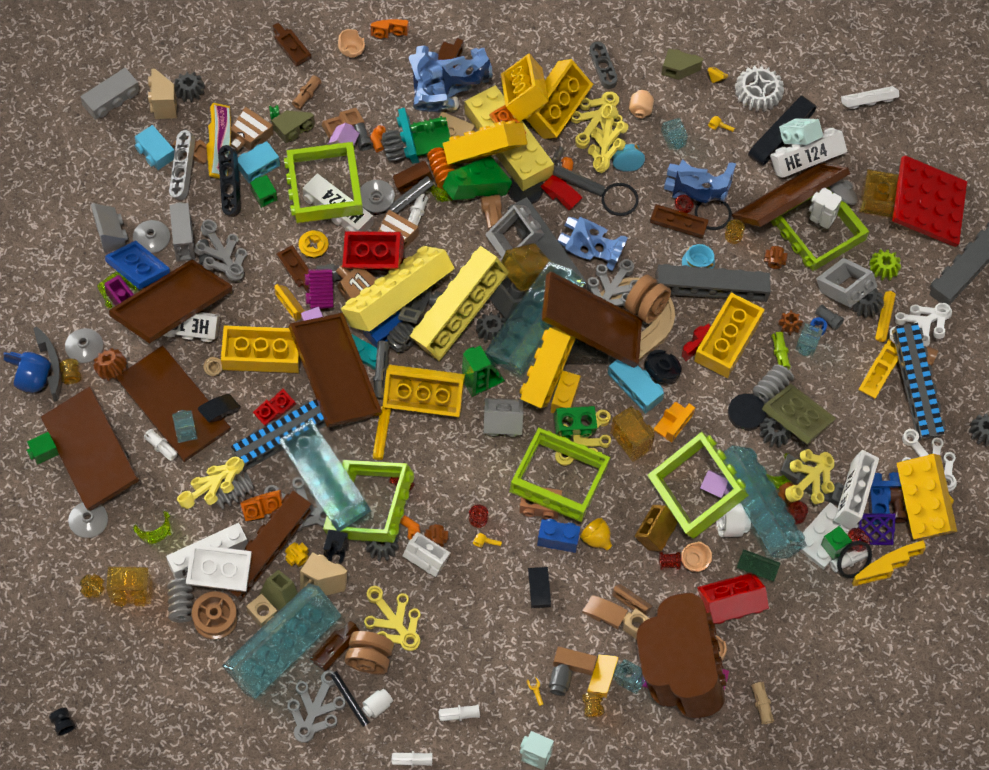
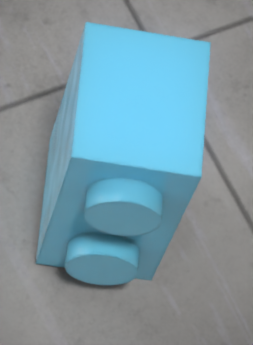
M153 125L135 136L136 150L146 156V161L151 167L154 165L159 170L173 161L174 149Z
M267 141L256 145L254 149L247 153H242L238 157V170L249 184L255 178L262 177L280 166L279 156Z

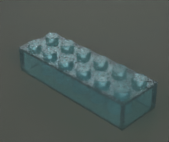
M550 261L485 351L495 364L519 375L526 369L538 347L540 348L544 341L541 339L544 331L549 330V327H554L542 321L546 275L551 271L580 287H583L585 284L573 270Z
M312 419L279 440L337 531L343 530L371 512L365 499Z
M735 445L723 452L727 457L725 461L737 471L736 477L743 480L746 484L745 490L749 494L740 503L772 557L791 558L807 546L805 536L797 529L794 517L787 512L784 500L777 495L775 485L769 481L765 468L757 461V454L751 448Z
M308 583L232 655L222 667L245 695L256 699L342 615L319 586Z

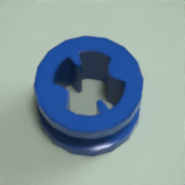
M820 317L814 318L809 327L811 334L814 336L824 335L827 329V322ZM815 325H822V328L815 329Z

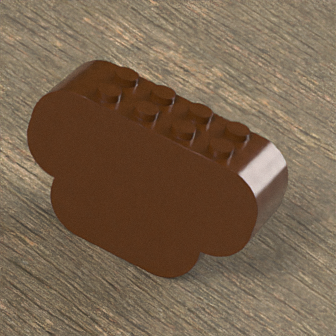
M681 593L666 598L658 607L657 617L647 619L639 626L636 639L642 674L652 699L657 704L665 707L677 705L679 711L684 716L696 719L713 715L722 708L725 702L724 686H727V682L722 670L724 667L722 658L719 655L720 646L716 639L717 631L711 612L707 613L703 600L693 593Z

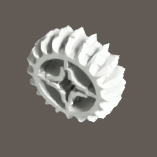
M754 66L752 70L747 68L746 72L742 71L737 78L735 94L739 102H743V107L749 105V110L756 108V112H758L759 108H762L765 112L767 108L771 110L773 106H777L779 101L782 100L784 84L783 81H780V75L776 76V71L770 72L769 67L763 69V66H761L760 69H757Z

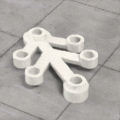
M939 303L935 308L912 305L910 307V315L902 312L895 315V323L898 325H903L906 322L918 323L919 328L923 330V345L927 347L930 344L929 332L931 323L937 320V327L934 328L933 333L934 337L937 339L944 338L945 320L952 316V309L946 303ZM921 313L929 314L928 316H920ZM893 327V328L890 329V340H891L893 343H894V339H893V335H892V330H893L895 327Z
M914 429L906 430L902 437L904 444L912 446L920 457L929 455L918 442V432ZM907 437H912L913 441L907 440ZM936 437L932 440V454L940 455L943 446L941 438ZM934 442H939L940 446H936ZM952 452L945 453L943 457L945 478L950 483V485H947L949 492L953 491L957 485V481L952 475L953 463L956 459ZM950 456L953 460L948 461L946 457ZM905 457L902 461L910 460L911 458Z

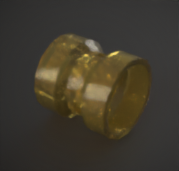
M734 219L727 223L724 235L727 242L730 244L741 242L745 230L743 222Z
M66 359L60 362V371L63 372L61 377L64 384L70 385L81 381V374L78 371V360Z
M589 692L582 695L583 703L586 704L584 708L585 717L591 718L604 715V707L601 705L603 701L601 692Z

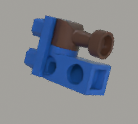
M899 472L889 473V481H882V474L875 473L868 496L870 513L890 514L889 504H893L895 512L892 514L896 515L895 523L906 522L908 518L907 513L903 511L904 495ZM880 517V518L884 521V520H885L886 518H888V517ZM876 519L873 524L880 525L881 522Z

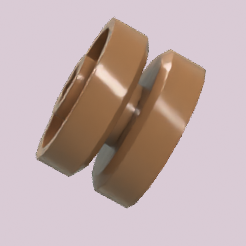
M646 274L636 282L625 301V309L632 314H638L639 319L650 324L664 310L669 301L671 290L664 284L660 283L657 285V280Z
M368 631L353 632L349 641L351 648L346 652L345 663L349 667L365 673L377 675L387 673L390 660L387 657L392 655L394 643L389 638Z

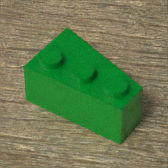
M491 156L448 172L442 187L453 200L472 199L475 196L482 195L484 197L495 194L506 196L512 181Z
M481 345L476 348L471 347L463 353L462 374H465L464 384L472 397L506 382L496 364Z

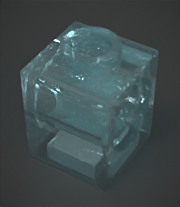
M680 118L662 124L661 132L669 150L673 148L680 149L686 145L688 135Z
M805 323L795 350L804 356L810 355L813 357L823 330Z
M181 410L172 414L178 443L197 439L192 411Z
M624 659L615 668L613 675L616 683L637 694L646 682L641 667ZM627 674H633L630 677H625Z

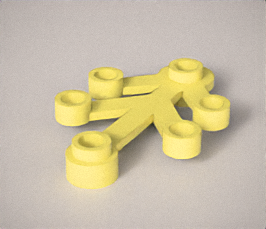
M606 92L601 98L593 100L584 98L580 103L582 110H589L590 107L596 106L601 107L599 110L585 113L575 111L571 116V121L575 124L592 119L584 132L576 136L575 144L578 148L585 149L589 146L591 131L597 127L599 122L603 130L602 136L604 137L606 118L602 116V109L606 104H611L615 107L618 105L619 97L616 93ZM618 114L616 119L622 121V116ZM613 120V126L616 127L618 122Z
M606 104L602 109V116L606 118L604 137L602 136L603 130L597 127L591 131V137L596 139L600 147L592 144L588 148V153L594 158L593 167L599 173H603L609 168L612 156L617 150H623L626 144L624 140L617 138L620 133H626L628 130L627 123L623 121L618 122L616 128L611 133L613 120L618 116L617 108L611 104Z
M599 410L596 413L597 428L607 426L610 423L611 415L608 411ZM604 414L606 418L603 419L600 415ZM573 435L575 443L583 444L587 447L601 446L607 448L611 444V438L608 435H602L600 438L593 439L581 437V435ZM606 439L608 443H603L602 440ZM556 451L555 459L560 465L567 466L574 460H577L569 456L564 458L562 453Z
M806 449L800 453L801 460L803 462H814L817 466L804 465L798 459L790 463L792 472H802L808 475L798 485L788 487L785 495L790 502L798 501L802 498L803 491L812 483L811 500L814 504H820L824 502V495L820 492L821 472H823L822 491L828 494L835 489L834 484L830 481V470L834 468V459L828 452L815 455L810 449Z
M232 457L225 465L211 466L207 470L209 476L196 477L191 481V485L196 491L193 493L190 491L181 493L177 497V501L181 507L189 509L195 504L194 500L209 490L204 499L208 505L214 504L218 500L216 492L219 486L224 493H229L234 489L232 481L235 475L243 470L244 461L239 457Z
M371 586L367 590V599L371 603H376L388 620L367 616L364 620L365 627L368 629L379 627L397 630L400 635H390L385 631H380L377 634L386 636L393 643L401 644L402 648L407 651L416 650L420 645V637L416 633L417 622L421 617L420 611L416 608L409 611L410 623L407 631L403 626L405 607L409 603V597L404 593L397 596L398 606L395 615L382 599V589L378 586ZM376 593L379 596L378 598L373 599L371 595ZM404 597L406 602L401 603L399 599ZM416 612L418 616L413 618L411 614ZM373 620L374 624L368 625L367 621ZM408 639H413L414 643L408 644L406 641Z

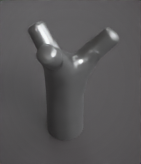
M562 146L557 147L551 159L554 165L561 166L560 160L564 151Z

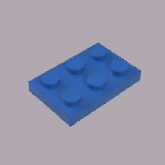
M136 240L105 256V261L139 290L170 273L168 266Z

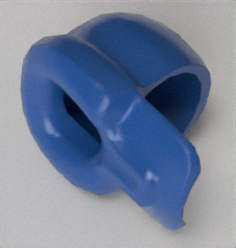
M4 352V361L18 366L14 387L28 393H36L43 389L51 369V363L47 358L32 352H24L22 354Z

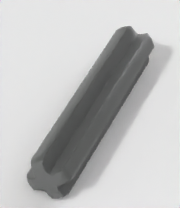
M556 165L553 175L596 195L601 196L605 190V186L562 166Z
M425 177L394 201L386 212L391 210L397 214L433 186L431 179Z

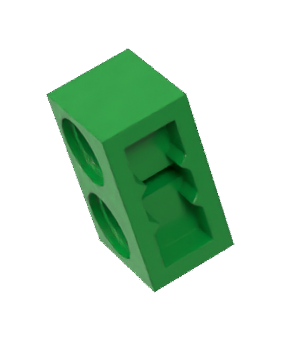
M595 406L557 408L553 414L555 433L558 436L571 438L573 435L589 437L598 429ZM581 419L587 420L589 426L583 425ZM562 420L568 421L570 427L564 426Z

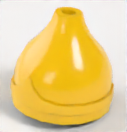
M602 518L593 520L581 533V539L591 547L603 548L605 550H609L612 547L610 528Z

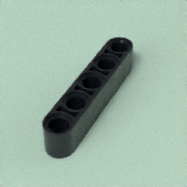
M800 96L753 145L748 156L764 166L771 159L770 154L775 153L776 149L784 145L779 127L793 119H809L817 106L804 96Z

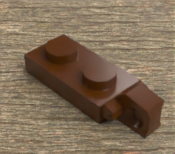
M279 22L273 25L276 42L296 67L311 59V53L291 29L287 28L284 30Z
M291 245L276 254L278 260L298 287L303 286L305 291L309 293V286H305V274H308L309 268L294 246Z
M349 621L343 629L339 631L336 629L310 657L312 663L326 671L349 646L351 634L355 631H360L357 625Z

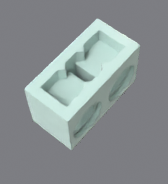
M793 119L779 127L784 144L808 145L824 137L819 119Z
M531 731L529 737H524L520 746L522 761L545 770L552 754L554 741Z

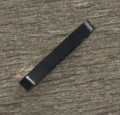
M224 145L218 151L222 211L234 217L241 211L238 157L235 148ZM232 167V174L227 177L225 171L227 168ZM233 185V192L227 194L228 186Z

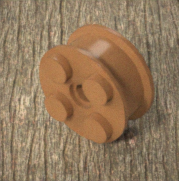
M218 591L205 593L195 601L192 608L194 626L197 632L205 638L212 640L222 639L228 636L236 627L238 619L236 606L233 600L225 593Z

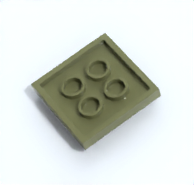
M792 384L765 403L762 408L769 417L774 418L785 429L791 431L799 440L806 444L812 442L836 420L833 415Z

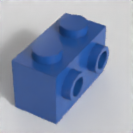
M542 519L537 546L576 553L580 526L570 522L565 524L559 523L554 519Z

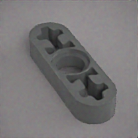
M594 42L590 46V57L601 85L606 89H612L617 85V74L606 46L602 42ZM596 48H598L599 51L601 50V57H599L598 52L595 51ZM599 63H607L608 67L600 68ZM607 73H608L609 79L612 80V82H609L608 80H606V77H607L606 74H607Z

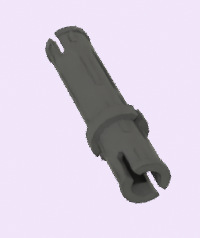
M387 341L377 342L376 369L373 382L374 392L379 400L384 398L390 344Z

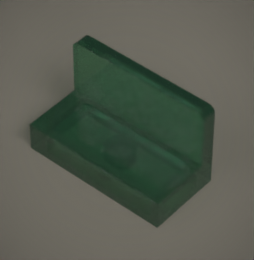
M743 549L737 568L774 582L781 563Z

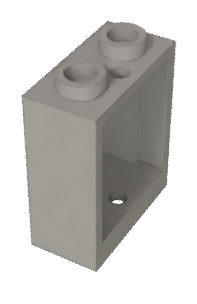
M182 202L170 205V216L176 261L195 260L189 204Z
M513 205L485 235L505 263H516L544 233L539 222L531 216V211L528 207ZM520 217L531 233L513 249L503 233Z
M842 258L816 278L822 294L848 307H852L878 287L872 271L845 258ZM850 276L858 279L846 289L839 286Z

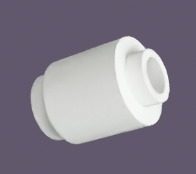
M385 689L377 690L362 702L364 706L362 710L369 718L371 716L376 718L390 707L393 699Z

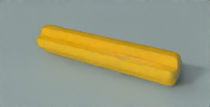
M887 291L884 294V306L881 309L875 337L879 342L887 340L896 294L892 291Z
M381 406L382 413L379 415L373 450V459L375 460L383 459L391 408H384L383 406Z

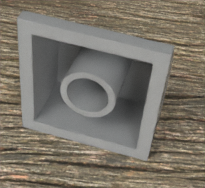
M96 203L91 204L104 253L115 251L125 246V241L128 240L126 230H121L120 225L123 224L121 214L116 213L115 207Z
M485 398L483 433H487L490 436L507 434V436L516 437L522 435L523 400Z

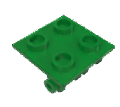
M440 116V118L433 120L430 118V121L413 122L414 124L410 125L417 156L428 154L434 148L441 147L444 149L443 143L449 141L450 133L446 117L442 118Z

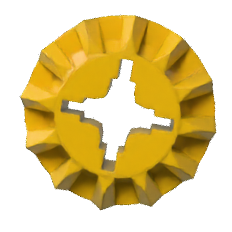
M312 230L300 237L299 249L306 257L309 256L315 259L317 256L322 257L323 253L327 252L328 239L322 232ZM310 241L314 244L317 243V249L313 246L310 247Z

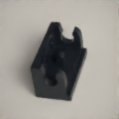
M328 529L323 548L324 556L328 561L332 562V557L337 554L340 556L339 564H342L346 551L349 550L348 533Z

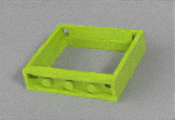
M353 142L287 150V158H284L285 169H289L286 178L287 185L291 184L292 189H288L289 200L294 202V205H290L291 215L296 217V223L363 214ZM347 156L354 201L300 208L294 163Z
M841 200L837 215L853 233L854 237L816 259L782 215L770 221L773 226L778 227L781 236L790 242L793 251L802 257L804 265L810 267L812 271L817 270L864 242L869 234V230L847 203Z
M538 427L511 481L509 492L582 522L608 468L610 457L602 454V452L589 449L583 444H577L566 437H560L549 430L546 431ZM539 444L599 469L583 504L522 480Z
M703 432L699 433L647 475L685 533L693 539L749 496L745 490L746 484L741 478L738 479L736 477L737 471L731 464H727L725 461L727 457L723 451L716 448L717 442L711 435L707 436ZM705 446L734 489L692 522L663 478Z
M343 460L323 530L326 534L328 529L348 533L349 540L394 543L396 535L399 533L400 520L404 515V506L409 498V489L414 480V472L407 463ZM356 475L399 477L384 530L341 527Z

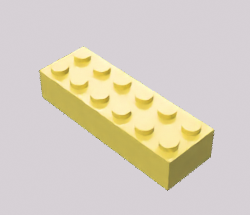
M496 85L464 101L465 114L472 124L475 125L477 131L484 126H495L489 114L505 105V98ZM524 123L523 126L526 131L528 145L495 154L522 191L541 181H545L553 175L554 163Z
M423 246L417 250L416 254L405 258L399 269H390L386 276L375 280V284L363 289L360 295L349 299L341 310L350 327L370 332L455 268L446 250Z
M480 246L472 254L467 264L460 269L456 278L449 283L445 292L437 298L434 306L426 312L423 320L413 329L410 337L423 351L440 361L505 279L509 271L495 255Z

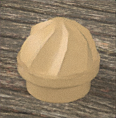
M216 357L206 359L203 365L204 371L210 376L219 375L223 369L221 360Z

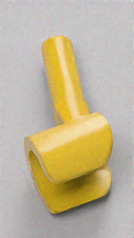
M714 116L708 124L713 130H716L718 126L732 132L735 129L724 124L718 116Z
M479 533L476 535L473 545L480 548L483 547L484 543L501 546L502 541L492 540Z
M535 677L536 685L531 686L529 680H527V685L535 693L540 706L544 703L539 691L540 682Z

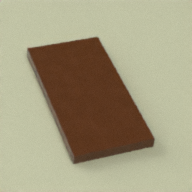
M823 162L818 163L732 213L733 219L738 222L761 227L814 196L816 192L819 193L822 188H827L851 174L849 168Z
M191 259L110 309L109 316L150 344L232 292V285Z
M550 271L546 275L542 321L633 368L638 366L642 320Z
M338 313L290 323V333L327 427L381 415V407L344 314Z
M163 345L122 372V375L116 377L118 383L163 438L167 440V443L177 451V455L183 462H186L231 430V427L224 418L220 421L209 423L199 412L198 407L209 400Z
M90 386L41 416L87 510L92 511L140 481L97 396Z

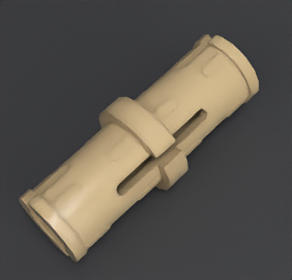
M764 682L752 684L751 687L756 701L754 704L758 708L761 724L773 723L774 718L770 707L771 701L766 694Z

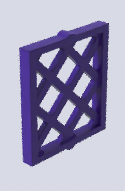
M863 513L862 519L864 518L868 523L862 527V519L859 521L858 541H863L868 545H893L896 515L888 513ZM880 517H888V518H886V519L883 521ZM876 519L881 522L877 527L873 524ZM890 519H892L891 527L886 524ZM869 525L874 528L870 533L865 530ZM883 525L888 529L884 533L879 530ZM863 531L867 536L861 540V532ZM877 531L881 536L875 540L872 535ZM889 532H891L890 540L885 536Z

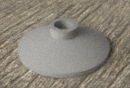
M841 179L829 186L833 193L842 197L843 202L850 205L857 203L858 198L850 181Z
M371 180L360 187L362 207L366 211L380 213L392 206L395 193L392 186L387 182Z
M148 220L135 228L133 241L136 240L149 252L157 253L168 245L170 232L162 222Z
M78 329L71 333L65 342V351L68 357L78 363L94 361L98 357V353H102L103 350L102 337L92 329ZM82 341H86V344L81 345L80 343Z
M82 502L76 505L70 512L68 519L69 527L79 537L93 538L105 530L108 523V514L102 505L89 511ZM86 515L91 516L90 519H84Z

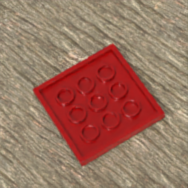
M903 156L900 163L892 221L953 247L958 246L960 243L967 181L909 156Z

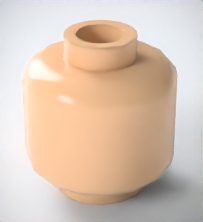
M639 90L632 94L629 106L630 112L636 118L649 116L653 109V96L645 90Z

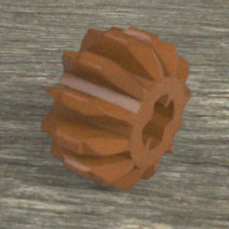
M110 348L109 351L104 350L102 354L98 353V357L94 359V370L99 377L108 381L111 378L116 379L118 375H122V371L127 369L126 358L119 349L114 350Z

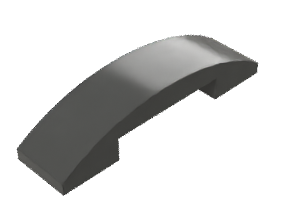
M435 284L402 308L398 319L418 324L427 309Z
M34 327L40 352L48 351L54 375L47 377L55 402L59 399L62 386L59 360L49 338L38 327Z
M788 454L780 472L796 485L808 474L792 472L790 463L797 460V458ZM820 476V492L824 495V501L839 506L844 485L837 482L834 484V491L825 494L821 489L823 477ZM812 483L804 490L811 495Z

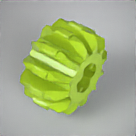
M880 249L878 253L872 255V259L869 261L870 271L875 273V278L881 276V281L885 277L890 281L892 277L898 275V271L901 269L900 257H896V252L889 253V249L886 252Z

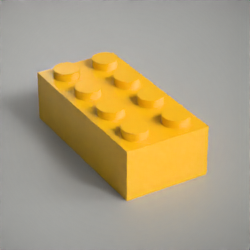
M530 53L501 73L506 107L519 122L529 118L535 110L543 108L549 101L543 69Z
M572 59L557 62L545 79L549 101L543 108H538L526 119L543 139L558 137L594 85Z
M515 120L494 123L495 126L481 127L476 132H465L464 136L449 137V141L443 143L447 164L469 163L528 145L523 123H515Z
M730 293L698 347L694 362L728 378L762 321L765 309Z
M224 326L221 351L222 370L299 373L300 356L289 328Z
M549 327V330L544 331L541 339L544 342L541 348L538 347L534 356L536 359L534 366L531 365L527 372V376H529L526 384L523 383L519 394H522L521 400L539 408L548 407L575 342V337L556 327Z
M389 365L386 370L383 407L459 417L462 408L465 374Z
M930 454L898 462L897 468L913 540H925L958 532L941 455Z

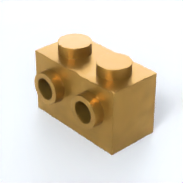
M652 505L634 537L647 550L662 551L675 530L678 521L666 505Z

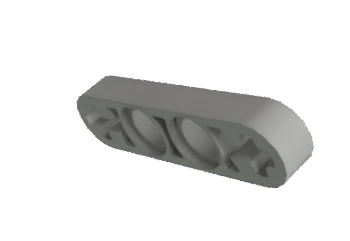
M188 130L179 132L176 138L169 188L170 195L176 200L185 199L189 190L195 136ZM186 152L187 157L181 161V155ZM181 170H185L184 175L178 178V173Z

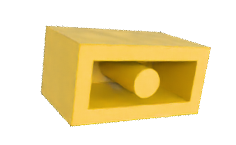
M562 370L551 403V413L554 414L557 408L573 407L580 386V375Z

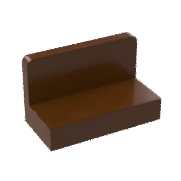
M457 38L454 45L443 42L438 52V60L460 57L464 50V40Z
M423 160L394 175L393 179L398 191L403 195L425 177H429L431 180L434 177L426 161Z

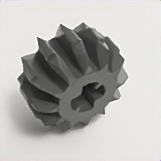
M186 71L185 75L179 74V78L174 81L175 93L178 99L182 98L184 102L189 99L192 103L193 98L199 100V95L204 93L205 84L202 81V77L200 75L196 76L195 72L189 74Z
M390 130L383 133L382 140L387 159L389 161H397L404 158L405 152L400 132L398 130Z
M877 288L872 290L853 305L854 312H857L858 316L864 315L865 318L868 315L875 317V313L880 314L884 306L882 293H879Z
M490 312L489 316L483 314L482 319L478 318L476 331L478 332L479 339L484 338V343L491 340L493 345L495 340L501 342L502 337H506L508 325L506 324L505 317L500 318L499 313L494 316Z
M407 321L399 322L387 336L390 347L402 353L413 346L415 341L410 335L416 326Z
M987 413L983 417L979 414L976 419L972 420V427H970L969 431L973 434L972 439H978V445L984 442L986 447L989 445V416Z
M766 417L764 423L760 425V437H764V443L770 442V447H773L774 443H776L778 448L781 447L782 443L786 445L789 441L788 439L792 437V432L785 429L774 418L770 417L769 419Z
M398 537L395 538L394 543L383 542L385 546H381L379 544L381 542L365 541L366 545H368L366 551L371 552V558L377 556L379 562L382 557L388 561L389 555L394 557L395 551L399 549V545L396 544Z

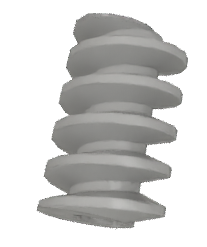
M775 364L772 370H769L767 375L753 388V393L765 404L774 395L776 396L785 389L784 385L788 386L790 384L789 380H794V375L786 367Z
M247 472L244 473V478L238 475L237 482L233 479L234 489L231 492L224 493L219 486L216 492L218 497L216 504L224 509V502L231 506V499L238 503V496L246 499V492L253 496L254 487Z
M187 578L174 579L167 584L169 589L168 611L170 612L168 618L173 622L181 623L193 620L191 616H188L192 614V609L188 607L193 606V602L188 601L193 598V594L188 592H191L193 587L186 585Z

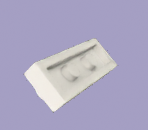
M891 86L841 96L842 104L846 107L854 109L862 104L874 105L877 101H893V98L899 97V90Z

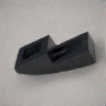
M225 394L198 407V410L210 423L222 420L227 414L238 412L241 406L230 394Z
M548 567L528 568L531 608L551 607Z

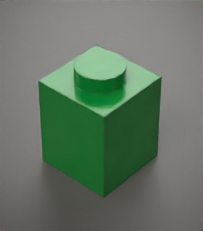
M267 175L257 177L250 182L251 192L261 208L278 201L277 192Z
M49 432L27 441L29 449H26L31 460L35 459L37 465L59 455Z
M838 526L824 536L821 546L834 560L852 540Z

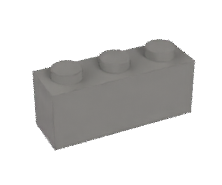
M123 68L80 97L83 107L96 120L99 117L106 116L113 108L120 107L127 99L135 97L140 89L138 81L126 68Z

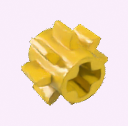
M294 542L285 550L287 554L285 556L286 561L291 566L296 564L300 567L309 558L307 555L309 553L308 547L303 542L300 545Z

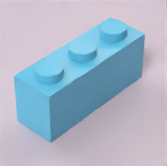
M618 359L609 365L608 375L645 414L663 401V388L658 383L655 384L646 370H642L639 366L633 368Z

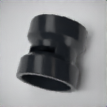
M67 708L57 709L49 715L51 723L55 725L54 730L57 736L65 735L76 727L73 720L69 718L70 713Z

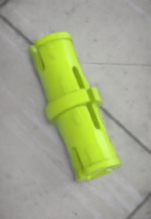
M776 332L775 336L773 333L771 335L775 348L773 352L777 357V362L789 370L791 368L788 358L789 350L785 345L783 332Z

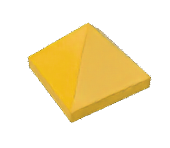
M716 67L708 68L712 83L728 78V74Z

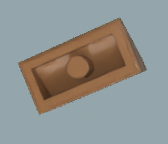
M619 584L614 587L613 597L632 610L636 608L645 615L651 610V604L623 585Z
M558 647L553 666L564 664L569 666L572 671L592 676L597 656Z

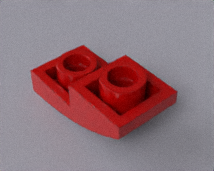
M554 175L549 177L540 186L552 200L557 197L568 211L583 198L569 184Z
M709 323L705 326L697 327L693 332L692 341L687 342L683 346L682 357L685 361H688L696 354L698 347L711 327Z
M282 389L270 401L265 400L253 413L266 427L269 422L277 420L297 403Z

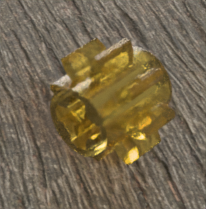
M95 573L93 575L87 574L80 581V586L82 587L80 592L89 599L91 597L97 598L104 591V586L102 585L104 580Z

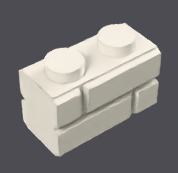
M822 188L819 193L816 192L811 200L813 203L809 208L811 212L810 220L817 224L820 223L826 229L830 228L837 217L842 197L835 193L832 194L826 188Z
M416 532L409 541L403 557L436 577L445 566L451 552Z

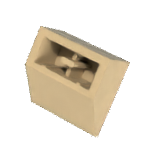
M151 69V76H148V85L150 87L148 100L151 113L154 112L155 119L177 118V100L174 84L156 69Z
M312 552L300 570V589L317 598L343 592L346 589L347 570L338 563L334 564L328 561L325 556Z

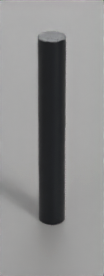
M336 671L331 674V678L362 727L369 724L370 722L338 672Z

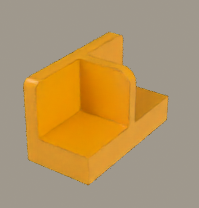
M674 402L669 409L664 411V415L654 427V431L672 443L693 417L695 407L689 403L685 408Z

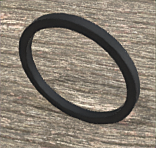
M614 183L604 190L601 200L606 211L616 216H625L637 208L639 198L636 190L630 185ZM615 186L627 187L634 193L636 203L627 212H614L605 204L604 196L606 192Z
M719 201L723 203L728 209V220L721 226H707L706 229L720 230L729 224L732 216V211L727 202ZM699 202V203L696 205L695 213H694L695 216H698V215H697V210H698L699 206H700L703 202Z
M854 541L848 544L838 557L837 567L839 572L844 577L854 578L866 568L872 560L870 546L863 541ZM855 545L866 546L868 559L864 567L854 574H845L841 566L845 553Z

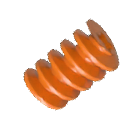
M438 147L430 150L427 158L429 159L437 188L444 189L442 186L447 174L455 170L454 164H447L444 149Z

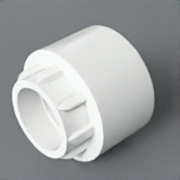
M739 503L718 519L716 524L719 536L742 537L744 533H747L751 528L749 509Z

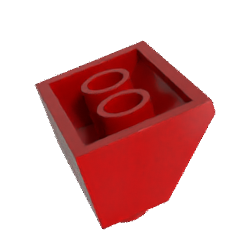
M345 231L342 268L399 269L404 253L403 235L401 232Z
M754 572L697 587L707 613L711 612L713 623L721 624L725 620L733 618L739 619L751 613H761L763 610L769 609L766 587Z

